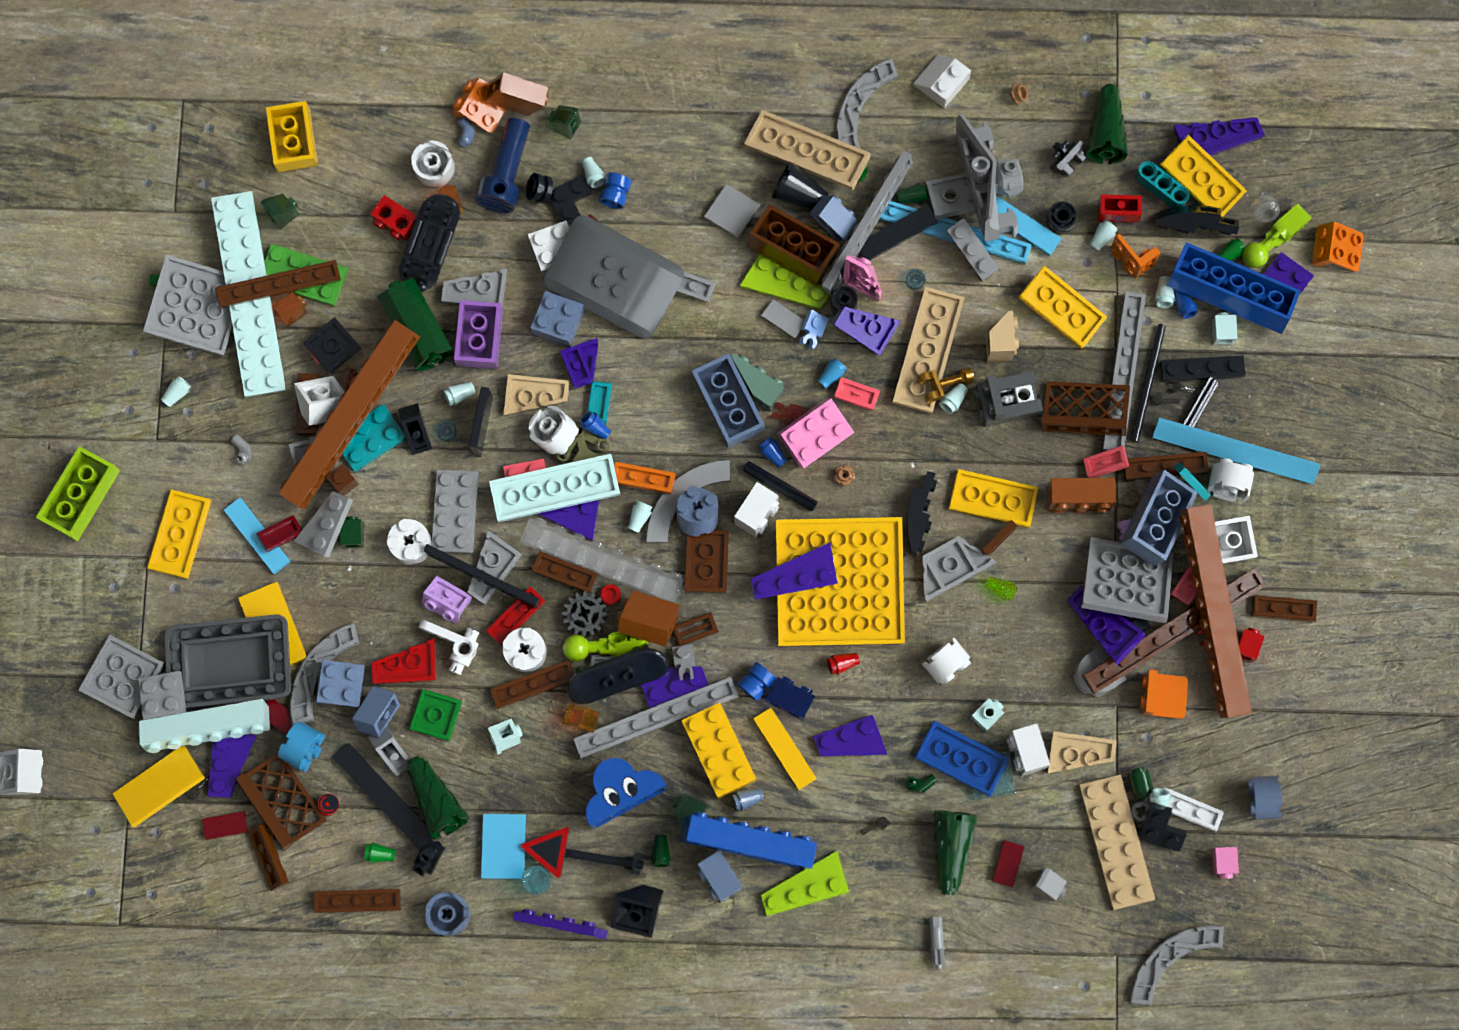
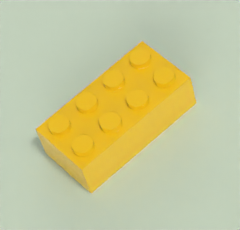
M720 702L681 720L718 799L756 782V777Z

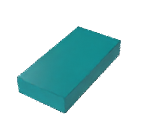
M594 381L591 383L587 412H596L604 424L607 425L612 383Z
M1178 462L1173 466L1205 501L1211 496L1181 463Z

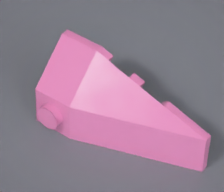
M847 255L843 283L879 302L882 292L874 266L863 257L859 259L856 256Z

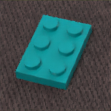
M383 404L368 414L342 454L356 473L407 438Z

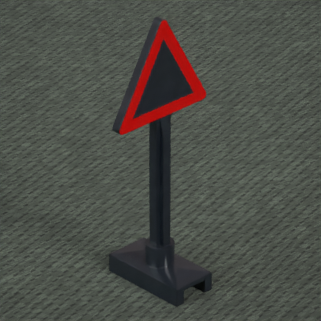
M568 827L521 845V848L557 878H561L565 858L621 866L624 869L632 870L631 874L637 877L646 878V873L640 870L644 868V861L642 860L648 861L649 856L644 853L635 852L634 857L626 856V858L567 849L570 830Z

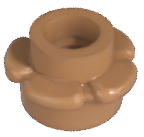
M1014 84L1010 90V97L1015 103L1020 104L1027 99L1028 91L1024 85Z
M840 466L835 471L836 475L834 477L836 482L843 486L849 485L855 478V473L852 472L850 466Z

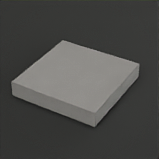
M726 184L704 218L739 239L759 210L760 204Z

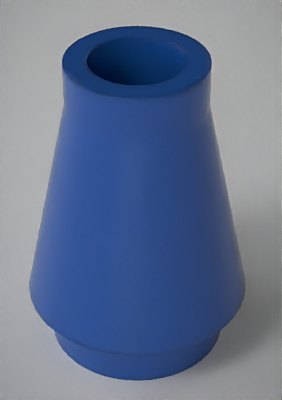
M1174 291L1179 316H1182L1183 319L1195 316L1198 313V306L1192 298L1181 291Z
M588 411L580 421L584 430L601 439H606L611 433V430L604 424L596 412Z
M769 437L758 447L761 450L760 453L778 468L787 461L776 439L773 440Z

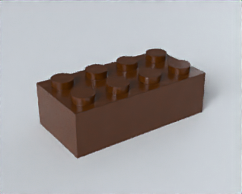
M769 204L749 233L746 246L817 286L837 256L840 243Z

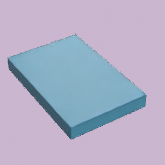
M483 814L482 879H525V850L521 848V845L526 843V814Z

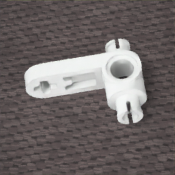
M421 620L418 626L419 629L454 644L453 652L449 658L453 661L449 671L461 675L464 666L469 667L472 659L476 656L479 644L475 641L480 633L467 628L463 637L433 623ZM463 645H469V653L465 655L460 654V648Z

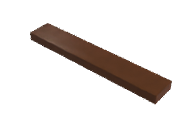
M336 260L215 287L221 309L341 281Z

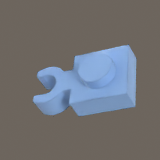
M808 310L801 328L806 333L800 338L799 344H806L808 339L810 341L808 348L814 349L817 345L816 337H822L829 318L813 310Z

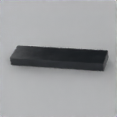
M927 204L868 237L860 252L865 259L871 261L932 227L938 221Z

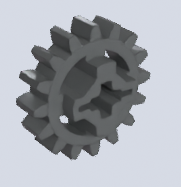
M584 591L581 597L578 593H575L576 599L569 597L570 604H564V608L567 611L562 612V616L567 617L563 621L564 625L570 624L567 628L570 632L575 629V635H579L581 632L585 638L589 632L594 636V630L601 632L600 624L606 625V621L603 618L608 617V614L603 612L607 608L606 605H600L602 599L598 598L595 600V593L588 597L586 591ZM584 601L591 602L594 605L588 606L584 603ZM577 604L576 612L571 615L572 609ZM581 607H583L584 610H586V612L589 613L587 618L589 621L588 623L586 619H584V617L581 616ZM599 614L598 620L593 625L592 621L594 617ZM574 623H582L586 628L578 627Z

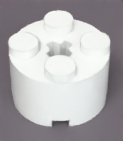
M428 141V143L417 146L412 154V167L417 179L422 184L428 187L441 188L452 178L455 171L454 161L450 151L443 143Z
M547 406L548 409L544 411L540 409L530 420L528 429L531 435L529 436L546 452L561 455L566 453L568 447L578 434L579 429L575 422L556 406Z
M1227 458L1220 459L1219 463L1212 466L1208 492L1213 491L1214 497L1225 501L1236 502V498H1242V502L1247 501L1250 497L1254 477L1253 466L1233 463L1232 460Z
M403 519L396 523L389 531L387 545L391 553L398 561L407 565L423 562L428 557L424 552L426 544L432 546L431 536L427 529L420 522L411 519ZM412 539L414 541L412 545H407L406 543L407 540Z
M519 628L512 631L503 642V655L513 669L519 672L531 673L543 665L547 654V647L542 637L531 628ZM524 646L528 648V654L526 655L522 652V647Z
M954 637L949 640L952 644L942 645L927 658L929 663L926 661L922 663L923 667L938 684L940 682L942 684L948 683L955 677L953 673L956 670L962 671L971 663L968 660L970 656Z

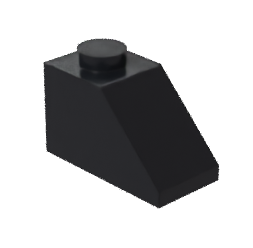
M416 403L398 409L400 421L412 455L431 450V442L419 404Z

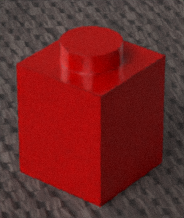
M1248 628V630L1244 629L1241 631L1238 644L1242 659L1250 662L1257 660L1265 637L1260 634L1259 630Z

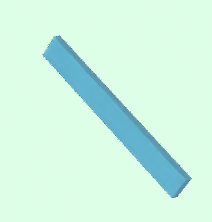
M890 201L879 220L893 224L918 209ZM948 218L937 219V224L921 232L955 243L947 230L958 223V221ZM969 225L989 254L1026 265L1032 244L1000 234L999 239L985 242L981 228Z
M1158 418L1152 436L1154 439L1199 452H1207V454L1227 458L1241 464H1249L1258 469L1314 484L1320 469V464L1163 418Z

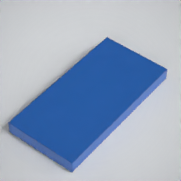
M934 720L915 756V759L990 797L1010 758Z

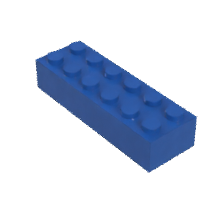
M1187 242L1181 251L1167 286L1280 334L1283 333L1301 292L1299 289Z
M701 812L685 816L680 842L800 869H812L817 843L811 842V837L799 835L793 838L791 833L785 831L771 833L770 828L763 826L754 827L753 829L749 828V823L737 821L731 824L728 823L729 819L723 817L709 819L707 818L708 814Z

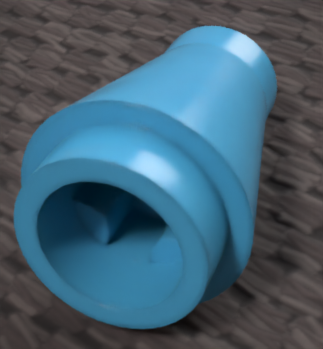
M834 358L832 361H829L817 381L827 388L842 377L847 368L838 359Z

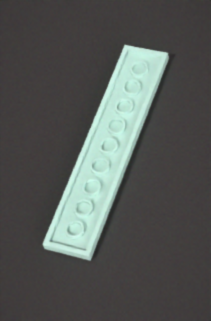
M252 191L212 197L226 285L267 276ZM268 297L229 306L245 398L286 391L271 298Z

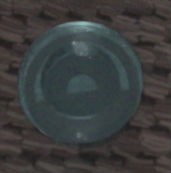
M920 269L908 271L905 278L907 287L911 290L923 288L926 282L925 273Z
M449 420L441 421L436 426V435L441 441H452L457 435L456 426Z

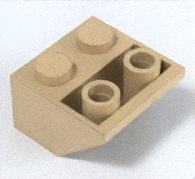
M1013 310L1008 311L989 331L986 340L987 362L1012 361L1013 356L1017 354L1019 340L1018 337H1015L1018 322L1017 317H1013Z

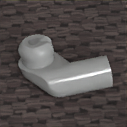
M237 434L231 440L239 449L236 460L240 464H247L251 459V446Z

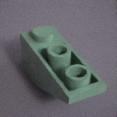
M733 353L731 358L752 399L771 411L784 393L783 382L776 377L771 378L766 375V371L760 366L756 365L754 367L749 364V360L741 354L737 356Z

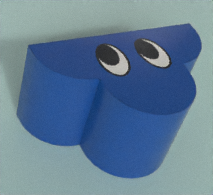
M610 758L604 760L594 772L593 784L597 794L591 798L587 805L586 817L588 823L594 830L668 790V787L663 778L653 771L643 770L635 773L633 767L623 759Z

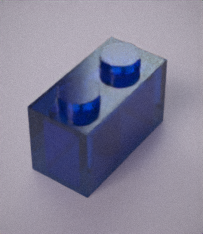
M785 676L782 679L777 677L766 698V702L804 721L815 699V696L812 695L813 691L805 686L799 688L793 685L794 681Z

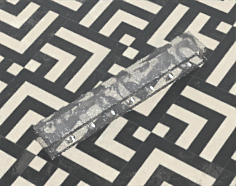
M536 517L535 520L529 518L520 538L522 545L598 573L599 576L644 594L673 603L677 602L684 585V579L681 578L682 575L674 571H670V573L664 572L659 565L651 563L649 566L642 563L643 560L639 557L631 556L629 558L624 556V552L619 549L612 548V550L604 548L605 545L599 541L593 540V542H589L581 534L574 532L571 535L566 533V529L561 526L555 525L551 527L546 525L547 521Z

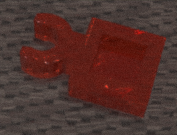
M777 402L775 407L781 409V413H772V418L776 420L785 418L784 424L789 425L810 409L791 403L789 409H787L782 403Z

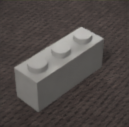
M964 218L947 230L982 281L999 270L995 261Z

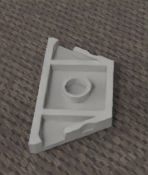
M960 536L923 555L922 568L925 602L996 564V561L980 552L981 550L975 546L968 544Z

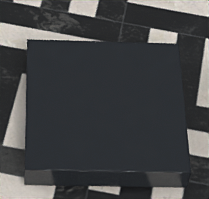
M335 317L303 342L329 374L333 373L362 349Z

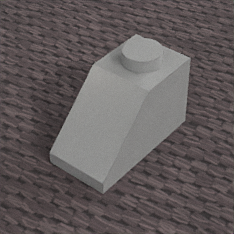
M388 727L385 728L380 738L372 735L368 736L375 750L396 777L408 769L407 766L410 758Z
M1046 867L1041 870L1032 889L1052 901H1056L1057 898L1062 899L1067 890L1065 887L1067 881Z

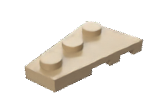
M508 374L504 416L568 402L570 381Z
M1053 731L1049 755L1050 765L1048 766L1047 773L1113 762L1117 740Z

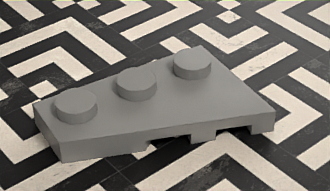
M506 268L498 272H487L474 277L467 276L444 281L441 302L460 305V300L501 303L503 307L508 270Z
M333 491L294 542L329 558L353 500Z
M488 531L476 568L504 581L522 557V554ZM472 578L468 594L483 605H486L497 589Z

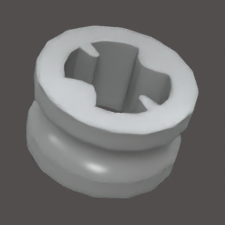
M1137 802L1131 807L1134 820L1139 822L1145 820L1146 815L1138 817L1136 815L1138 812L1135 813L1136 808L1139 809L1143 806L1145 808L1143 811H1146L1147 815L1149 805L1145 802Z

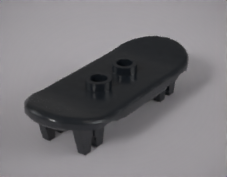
M435 194L428 197L422 203L399 266L401 280L406 281L409 278H414L421 292L432 288L437 282L460 218V208L452 197L444 194Z
M645 643L642 644L643 649L641 650L637 646L634 647L632 652L624 653L593 666L584 665V670L582 671L578 667L568 683V695L577 704H590L657 680L668 671V659L663 653L650 648Z

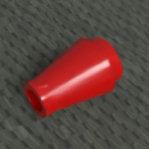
M856 652L852 654L831 655V658L827 659L828 669L832 675H839L860 664Z

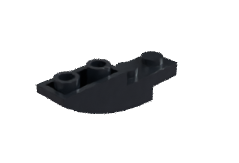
M1191 205L1166 209L1156 213L1154 224H1157L1160 228H1174L1186 234L1189 232L1195 233L1196 226H1200L1201 229L1207 231L1212 229L1218 230L1225 235H1237L1239 229V220L1221 216V208L1212 206Z
M927 471L922 489H912L908 504L906 521L907 539L913 557H916L917 552L922 553L926 542L922 540L924 532L929 533L932 524L931 521H928L930 515L923 512H927L931 501L927 497L930 491L934 493L937 480H934L936 473Z

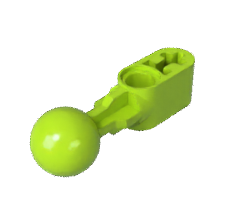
M1296 204L1270 228L1271 230L1265 234V239L1262 242H1252L1245 246L1242 254L1243 262L1250 268L1262 267L1268 260V252L1273 247L1278 248L1281 244L1288 242L1312 220V217L1299 204Z
M618 631L612 632L608 638H599L597 641H587L581 635H572L565 640L563 652L569 660L575 662L584 660L589 653L609 654L613 658L632 652L634 647L637 646L641 650L643 649L642 644L647 643L649 646V642L619 633Z

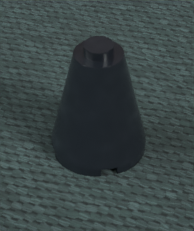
M789 162L777 183L778 188L773 191L771 198L813 209L823 195L828 196L829 193L798 166Z

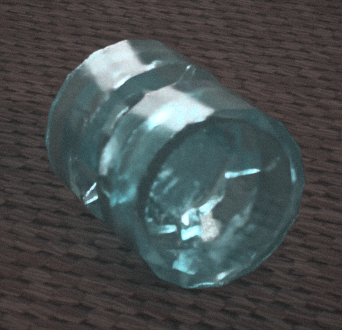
M532 866L523 873L522 884L525 890L531 894L543 895L549 891L552 878L544 868Z

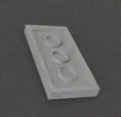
M437 470L432 546L445 553L474 554L479 482L478 471Z

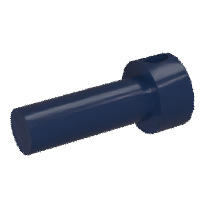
M519 118L507 119L491 175L480 180L475 201L483 208L492 212L507 214L512 213L515 209L519 188L514 184V180L530 130V124L525 120Z

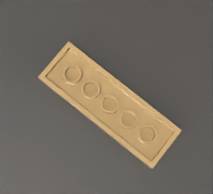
M764 110L761 111L744 143L746 148L788 165L789 162H792L803 171L850 190H854L871 157L870 152Z
M925 287L895 391L893 404L930 414L933 413L936 401L927 403L925 398L927 393L933 391L930 381L920 384L917 377L924 372L935 370L938 379H942L965 297Z
M1121 775L1079 785L1112 910L1155 900Z

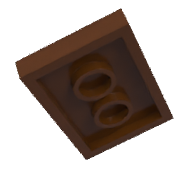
M713 530L709 534L704 533L696 537L687 535L685 592L727 594L728 530Z

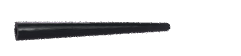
M1158 324L1131 436V441L1135 443L1139 442L1166 329L1164 324Z

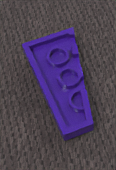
M1257 117L1232 119L1225 122L1212 121L1211 123L1179 124L1173 127L1179 144L1189 135L1210 156L1262 139L1265 136Z
M830 543L752 578L755 599L838 584Z
M1080 586L1068 598V604L1113 662L1118 665L1145 637V633L1122 615L1082 608L1084 587Z
M523 909L522 913L515 912L513 917L515 921L570 931L586 936L590 935L601 939H606L608 933L606 930L595 928V923L583 921L582 925L575 924V919L563 917L562 921L555 920V915L543 913L542 917L535 916V911Z

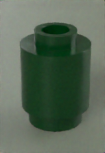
M1144 767L1132 769V774H1129L1128 777L1133 795H1136L1137 799L1150 797L1154 787L1149 770H1144Z

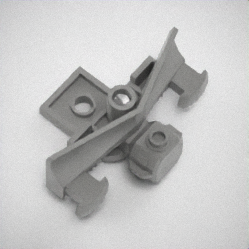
M959 114L956 119V141L965 173L926 181L933 214L937 220L976 211L985 242L999 239L1000 233L1012 231L1014 238L1018 233L1016 214L1010 208H1007L1005 213H997L996 193L1001 196L1007 195L1010 197L1019 195L1023 191V175L1018 159L999 160L997 163L996 158L990 152L994 145L991 128L986 123H983V127L974 129L964 114ZM952 193L956 197L949 200L945 198V195Z

